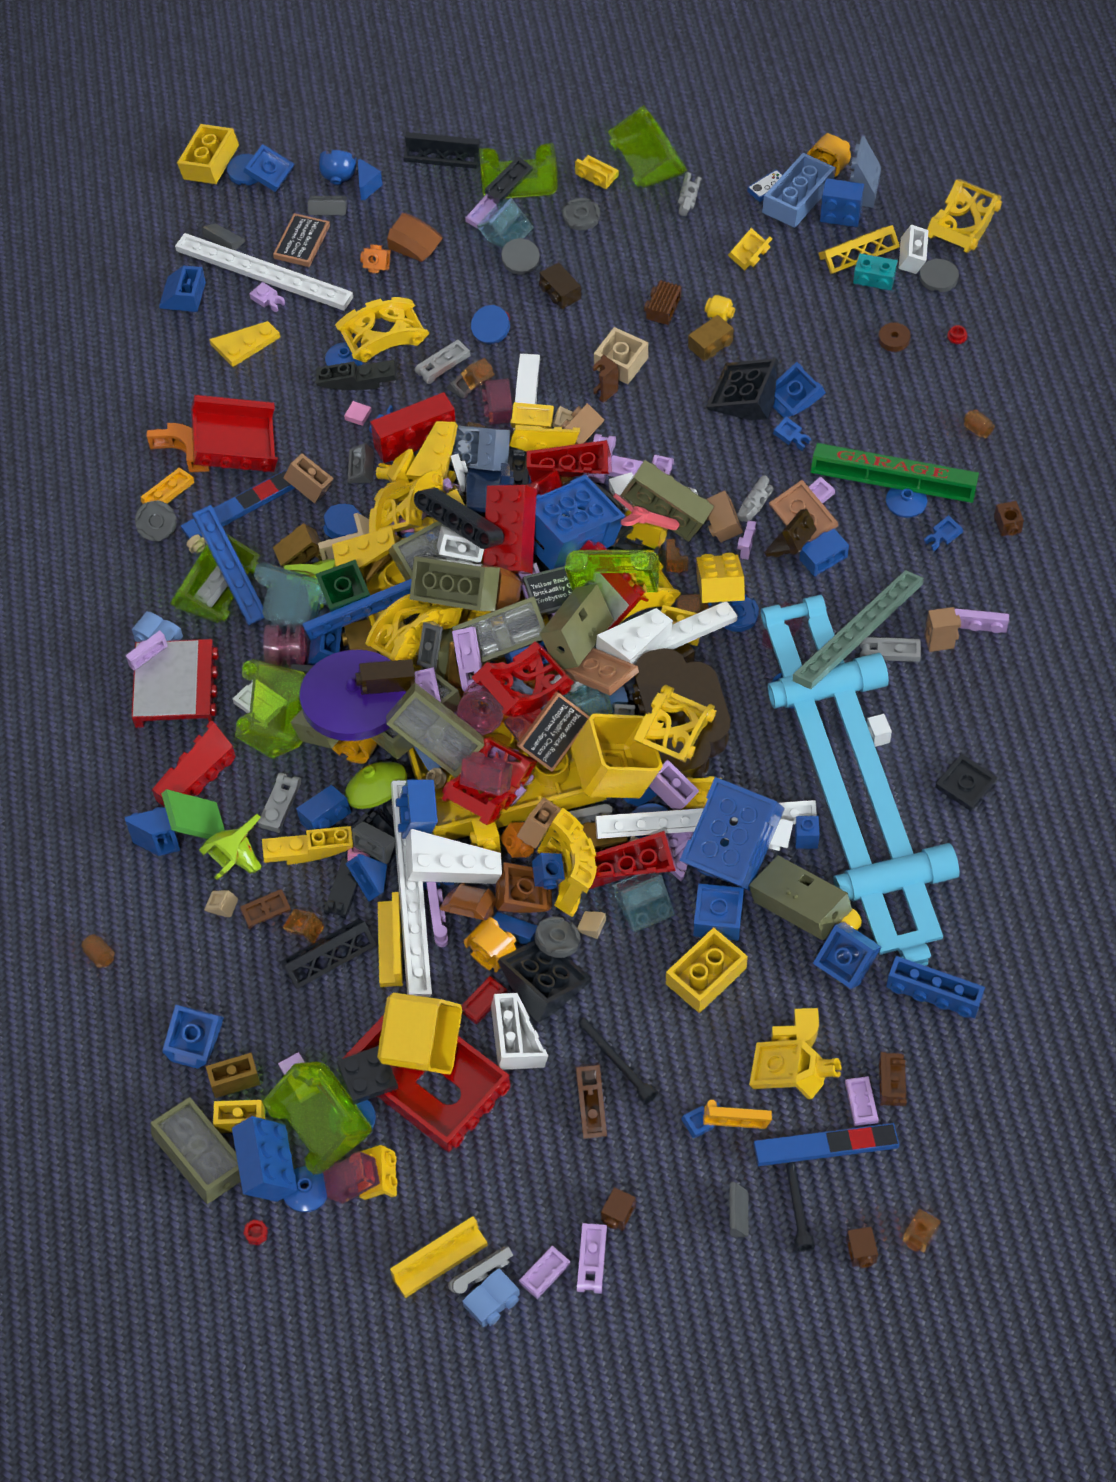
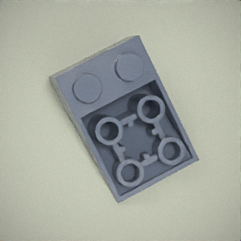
M862 136L860 144L856 143L854 155H857V157L852 159L851 169H854V171L851 172L850 182L864 184L862 206L874 208L880 182L881 166L865 136Z
M458 425L452 455L459 454L460 460H465L467 468L500 471L501 463H508L510 430Z

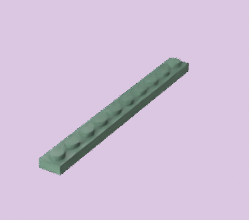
M905 570L793 674L792 681L809 689L816 686L923 585L924 578Z

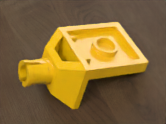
M408 449L398 456L392 465L379 463V467L376 468V477L381 480H389L390 482L403 479L409 480V483L416 481V479H408L406 477V473L415 459L412 449ZM448 470L447 478L450 479L452 484L456 479V474L454 471Z
M804 1040L757 1042L749 1085L753 1089L796 1087L807 1099H813L824 1085L825 1077H839L841 1075L839 1071L842 1069L841 1062L838 1058L823 1059Z

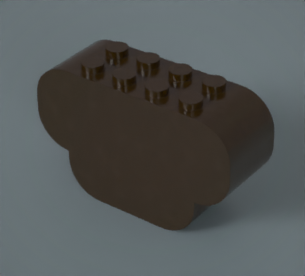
M662 648L643 654L635 664L638 666L639 673L634 676L632 698L634 705H638V716L652 713L651 703L664 685L674 688L673 693L706 707L712 704L715 706L714 710H717L712 723L708 722L693 745L696 749L691 760L687 758L686 762H682L659 751L662 764L669 760L686 778H703L709 769V758L722 753L727 746L729 738L730 716L717 674L712 667L705 663H686L682 655L675 650ZM683 711L666 712L671 718V727L690 722L689 717ZM673 737L668 738L667 749L680 753L684 744L679 741L676 748L672 746ZM655 739L656 744L662 746L663 739Z

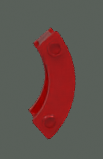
M536 641L520 654L513 657L514 662L507 665L504 662H487L471 677L477 684L483 685L504 708L502 713L510 717L525 715L545 706L555 692L563 696L571 690V686L574 684V681L552 658L548 651ZM543 656L550 663V665L543 667ZM556 670L562 678L556 683L551 684L549 681L554 680L555 674L544 675ZM513 676L523 681L535 680L532 695L512 690Z
M487 737L484 739L483 748L475 755L466 769L459 776L445 784L442 791L444 794L442 801H453L480 816L479 821L489 825L500 817L499 813L502 809L507 810L515 801L517 795L514 793L520 788V785L525 786L538 761L514 750L493 737ZM493 747L505 752L502 762L498 763L497 752L494 758L490 759L487 757ZM508 754L519 759L521 763L508 762ZM498 773V786L502 791H486L479 794L476 779ZM504 773H506V774H505V779H506V778H511L510 781H508V782L503 781L502 777H503V774H504Z

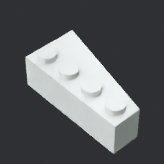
M411 829L406 837L407 881L496 884L502 875L501 853L414 829Z

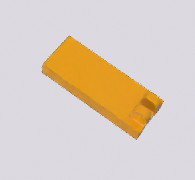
M178 468L141 496V503L144 504L157 500L169 503L194 484V477Z
M709 1100L704 1107L703 1125L766 1129L772 1121V1111L717 1107V1103L714 1100Z

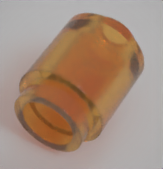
M977 409L969 411L964 417V426L979 437L987 438L994 430L995 425L992 424V420Z
M92 934L82 942L81 947L84 954L96 967H107L113 962L115 952L100 936Z

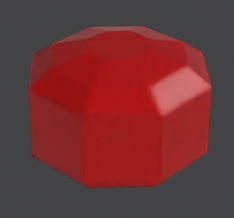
M253 1219L245 1225L243 1234L249 1244L260 1245L267 1240L268 1229L263 1221Z

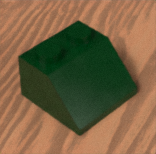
M356 559L315 574L330 611L337 610L370 596Z

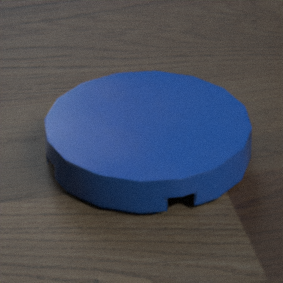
M241 154L229 162L227 173L232 182L237 185H241V183L252 185L258 182L243 172L254 155Z
M486 305L480 308L474 314L471 321L473 335L480 342L487 345L502 341L510 330L508 314L501 307L495 305Z
M745 595L744 601H727L738 617L736 622L725 626V629L733 632H742L749 630L756 624L759 616V607L753 598L751 600Z

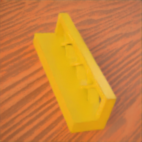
M890 225L821 251L818 254L820 260L826 259L830 274L857 264V260L848 258L851 249H855L861 254L879 256L899 248L900 245L894 227ZM890 235L893 243L890 247L882 244L884 237ZM869 242L877 245L872 254L865 251ZM837 255L843 258L840 266L834 268L831 257Z
M392 892V901L378 902L380 987L403 986L399 892Z
M474 1216L390 1268L392 1279L405 1298L488 1246L486 1239L478 1229Z

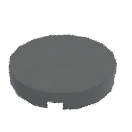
M587 198L573 199L563 208V221L571 229L588 230L597 225L600 220L598 204L590 202V199Z
M518 238L506 243L501 253V259L506 270L513 274L525 275V273L534 271L538 266L540 254L539 249L533 242Z
M944 259L927 261L920 270L921 284L933 292L934 290L946 292L953 289L959 278L956 266Z
M159 500L144 503L138 509L135 516L138 533L143 538L152 542H161L168 539L174 533L177 525L174 510L167 503Z
M561 917L543 919L537 926L534 935L535 943L539 949L555 958H565L572 955L577 950L580 942V933L577 927L572 922L564 921V918Z

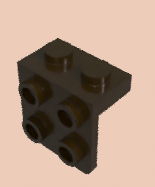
M799 510L764 552L766 557H779L789 553L794 555L802 550V547L817 530L808 510Z

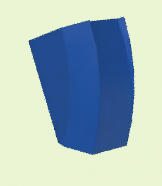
M796 362L776 380L773 408L783 418L790 417L811 406L826 392Z
M175 1004L163 1053L174 1063L196 1069L207 1064L213 1051L224 1017Z

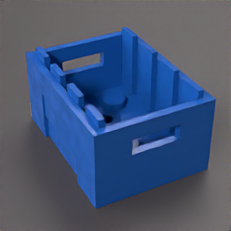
M587 475L570 481L569 484L543 495H536L534 537L545 549L543 550L534 540V553L550 570L566 566L588 540L595 543L600 542L606 548L614 545L622 526L621 520L625 518V515Z
M715 777L706 798L708 800L691 840H688L679 861L750 891L749 885L758 874L785 808L777 801ZM733 817L738 819V823L735 826L730 824V820ZM727 838L729 840L728 846L723 847L721 845V841Z

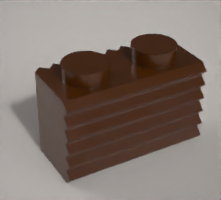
M660 280L657 287L653 286L650 295L651 300L646 301L644 312H646V319L669 325L681 300V286Z

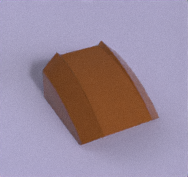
M401 213V216L389 230L387 242L388 249L422 262L432 254L443 238L439 232L424 221L408 213Z
M500 568L495 611L520 602L521 587L524 585L515 573L504 568Z
M504 862L502 865V875L496 882L495 907L498 911L518 913L549 911L552 908V889L535 886L533 867Z
M462 883L447 894L440 910L486 920L489 917H493L496 897L490 888L485 890Z

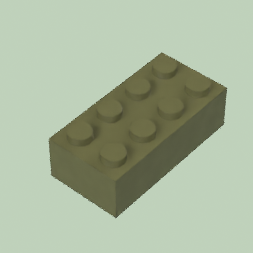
M646 460L643 461L620 495L635 506L642 507L652 513L676 519L679 522V527L677 530L672 531L688 542L704 524L714 507L706 499L701 498L692 492L690 488L683 486L671 475L664 473L656 465Z
M414 556L410 600L476 611H495L500 568L434 557Z

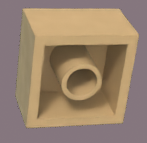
M614 327L594 352V364L604 354L618 364V380L629 384L648 359V342Z

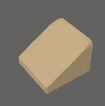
M229 890L212 891L204 910L220 916L231 917L238 898Z
M585 911L577 927L579 933L598 939L606 921V914L603 912Z

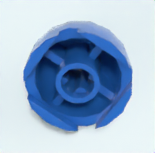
M332 150L331 154H326V151L320 154L319 170L322 176L330 181V183L340 185L353 177L357 158L353 159L352 154L345 151Z

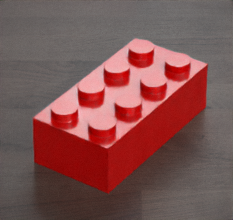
M445 392L370 421L374 448L383 463L394 461L408 449H412L413 453L421 449L436 421L456 422L455 409Z
M527 485L487 486L485 519L503 531L504 540L500 545L484 549L483 565L504 568L515 574L533 573L536 488Z

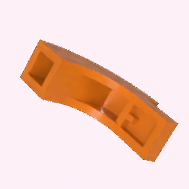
M167 423V429L147 430V440L150 449H180L186 453L189 472L210 471V466L193 464L191 427L179 423Z

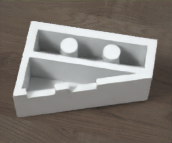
M655 608L598 634L596 649L635 665L643 654L657 649L671 636L673 620Z
M518 993L494 994L491 1011L498 1067L502 1070L545 1068L548 1054L543 1049L538 1039L539 1036L529 1021V1016Z

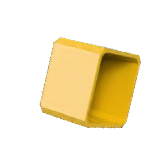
M592 714L571 745L583 792L587 796L641 798L663 765L659 751L634 740L644 716ZM647 739L653 743H656L655 739Z
M392 993L387 997L377 1055L380 1062L391 1066L450 1075L454 1066L461 1022V1004L436 998Z

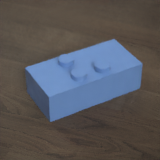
M802 153L764 195L762 213L795 228L822 198L826 178L834 179L836 167Z

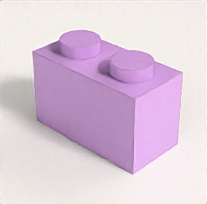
M666 760L649 787L673 810H681L699 790L669 760Z

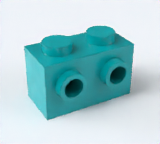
M859 253L853 284L892 290L898 260Z

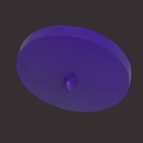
M347 650L327 656L316 663L304 677L300 688L302 712L310 726L324 736L341 741L364 740L377 736L389 729L390 727L386 724V715L403 697L406 691L361 695L360 686H356L355 673H359V663L391 660L372 651Z

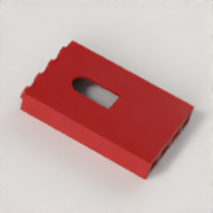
M383 1016L343 1058L379 1046ZM458 1036L453 1070L450 1075L442 1074L461 1091V1097L455 1104H443L416 1083L426 1071L391 1065L390 1067L397 1081L398 1089L377 1097L449 1153L453 1147L457 1148L462 1143L464 1135L469 1130L472 1131L476 1128L480 1117L493 1109L495 1101L499 1096L503 1097L509 1091L510 1077L508 1073Z

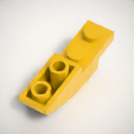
M351 826L306 830L307 835L262 839L264 863L287 861V865L305 863L347 851L353 848Z

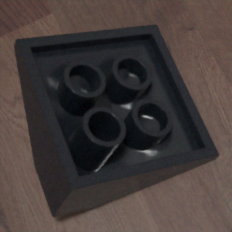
M777 358L725 363L706 408L750 421L768 419L775 399Z
M535 940L498 960V964L514 993H518L526 1011L538 1023L556 1013L592 980L568 957L555 958L545 954L539 949Z

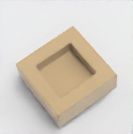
M560 406L556 411L552 427H560L566 419L570 421L573 418L571 416L572 411Z

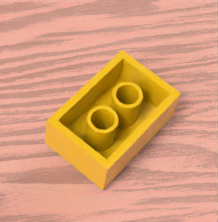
M200 124L177 162L183 179L217 184L239 147L234 129Z
M724 553L722 556L704 554L701 557H696L697 583L702 603L745 600L744 574L738 555Z
M713 927L666 971V985L700 1013L747 969L748 956Z

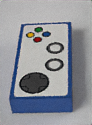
M776 169L748 186L747 192L761 202L764 200V195L783 174Z

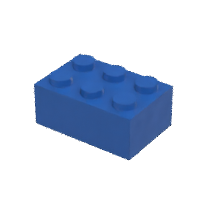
M251 1116L232 1127L244 1195L278 1202L297 1191L296 1176L285 1124Z

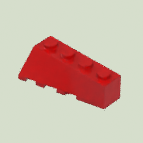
M608 441L527 451V469L531 482L558 470L560 478L589 474H610L612 472V462Z
M212 720L206 726L208 731L203 736L198 735L193 741L195 745L190 752H183L179 757L177 767L175 769L171 767L153 787L152 791L155 800L163 807L165 805L161 793L166 789L196 796L201 793L203 787L210 781L215 780L218 774L225 767L230 766L236 758L232 744Z
M665 831L596 852L595 866H597L594 881L589 889L633 875L676 871L674 855Z

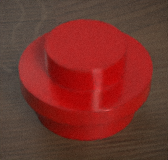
M956 325L948 331L947 338L951 343L962 344L967 340V332L964 327Z

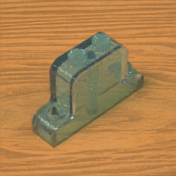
M265 562L256 565L255 579L261 585L267 586L262 611L264 618L272 621V625L279 627L288 626L291 627L290 630L293 632L303 633V630H305L303 623L318 617L320 604L327 605L318 580Z

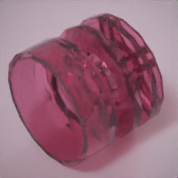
M280 624L265 625L264 660L266 669H281L284 659L287 660L289 669H291V664H294L295 659L296 664L305 665L307 638L304 633L303 624L296 625L295 634L292 624H288L286 634H283Z
M474 681L466 688L459 702L457 716L477 732L485 735L493 732L500 726L504 717L502 713L504 708L485 686L479 685Z

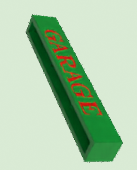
M821 443L816 445L811 466V473L900 490L911 489L916 493L970 503L974 501L979 472Z

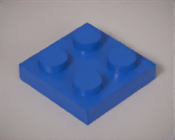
M262 144L243 172L276 192L293 169L294 163Z

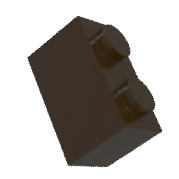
M559 262L539 272V286L541 290L546 292L552 302L561 309L581 299V286Z

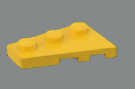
M267 321L209 339L210 345L234 367L279 339L280 332Z
M436 421L406 473L408 479H417L424 473L431 471H441L443 480L447 478L458 428L456 422Z

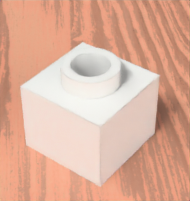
M881 714L867 718V726L874 746L890 743L892 731L885 715Z

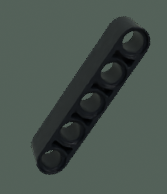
M433 487L415 493L414 503L418 509L479 548L487 549L502 544L504 534L498 526L438 488Z

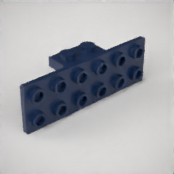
M501 463L500 471L467 468L466 507L477 514H482L486 512L487 486L513 485V471L510 470L509 463Z

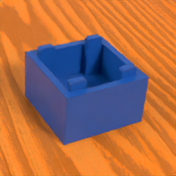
M407 780L405 785L402 786L399 798L396 799V807L400 808L401 824H398V832L402 833V839H406L411 829L429 834L434 830L438 822L434 780Z
M698 883L693 936L704 937L714 927L728 940L739 941L744 888Z

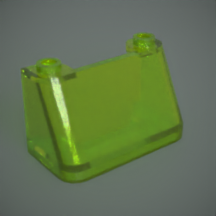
M645 105L608 131L611 137L609 142L614 149L619 148L633 170L634 176L632 179L638 187L641 185L645 188L680 176L688 171L668 137Z
M554 143L541 144L536 149V159L524 160L533 167L532 172L506 198L543 196L556 192L558 181ZM479 148L484 196L486 195L485 188L513 162H499L498 154L492 148Z
M226 534L246 574H254L259 566L257 560L260 555ZM207 544L174 595L170 605L219 623L220 620L224 622L231 612L227 609L234 597L229 587H226L212 607L194 597L217 567Z
M575 550L569 553L566 558L565 571L572 592L576 587L585 586L588 582L595 583V573H637V583H644L647 592H658L660 561L657 553L653 550Z
M255 659L243 663V678L246 680L253 679L250 713L237 720L235 737L272 759L298 748L302 741L290 722L302 710L300 688L306 674L298 670Z
M321 1062L293 1064L262 1101L270 1116L279 1119L287 1118L310 1151L305 1156V1163L307 1169L313 1175L325 1172L365 1140L372 1131L369 1122L356 1104L353 1105L351 1097L329 1067Z

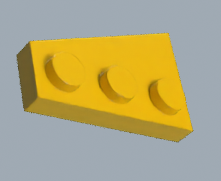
M516 425L509 446L527 452L530 450L575 445L580 428L562 429V427H554V429H548L541 426Z
M388 527L332 544L335 565L339 566L356 559L360 571H363V567L373 561L377 562L390 554L388 550L396 543L394 529Z

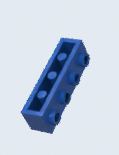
M898 956L895 957L886 988L891 989L894 993L912 996L917 1001H926L934 1004L939 1009H949L957 1012L962 1017L974 1019L976 1018L985 990L984 986Z

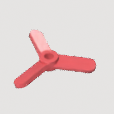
M617 493L613 496L632 512L621 520V525L623 526L649 523L670 530H677L679 527V522L676 519L649 512L642 507H634Z

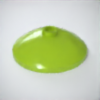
M391 761L377 762L362 768L351 778L345 789V797H347L348 804L353 808L367 809L392 799L391 782L406 781L407 773L401 764Z

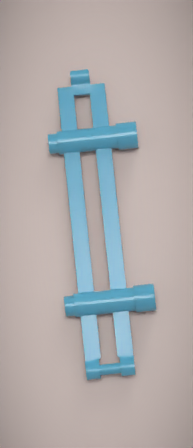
M820 594L804 598L803 603L783 608L779 604L761 608L762 622L765 629H767L783 678H779L778 681L768 683L767 685L771 705L774 709L780 707H794L850 868L845 873L833 877L834 886L847 892L849 900H861L875 943L882 947L879 955L898 950L901 958L926 966L928 965V958L931 957V953L925 943L943 939V934L925 884H935L958 878L959 864L955 850L950 843L925 848L921 852L913 854L855 693L856 691L865 692L888 686V671L881 653H875L854 658L851 662L845 663L842 660L812 689L806 688L792 681L793 674L802 664L790 629L784 621L806 616L809 619L808 626L816 649L819 651L835 636L826 612L823 596ZM831 697L835 699L891 856L890 860L871 863L815 701ZM903 890L917 931L897 936L883 894Z

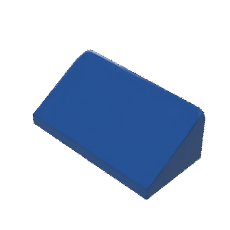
M499 912L493 917L505 933L508 931L516 938V942L526 945L534 941L537 925Z

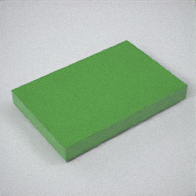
M168 789L161 793L172 831L209 839L216 833L224 831L217 802Z

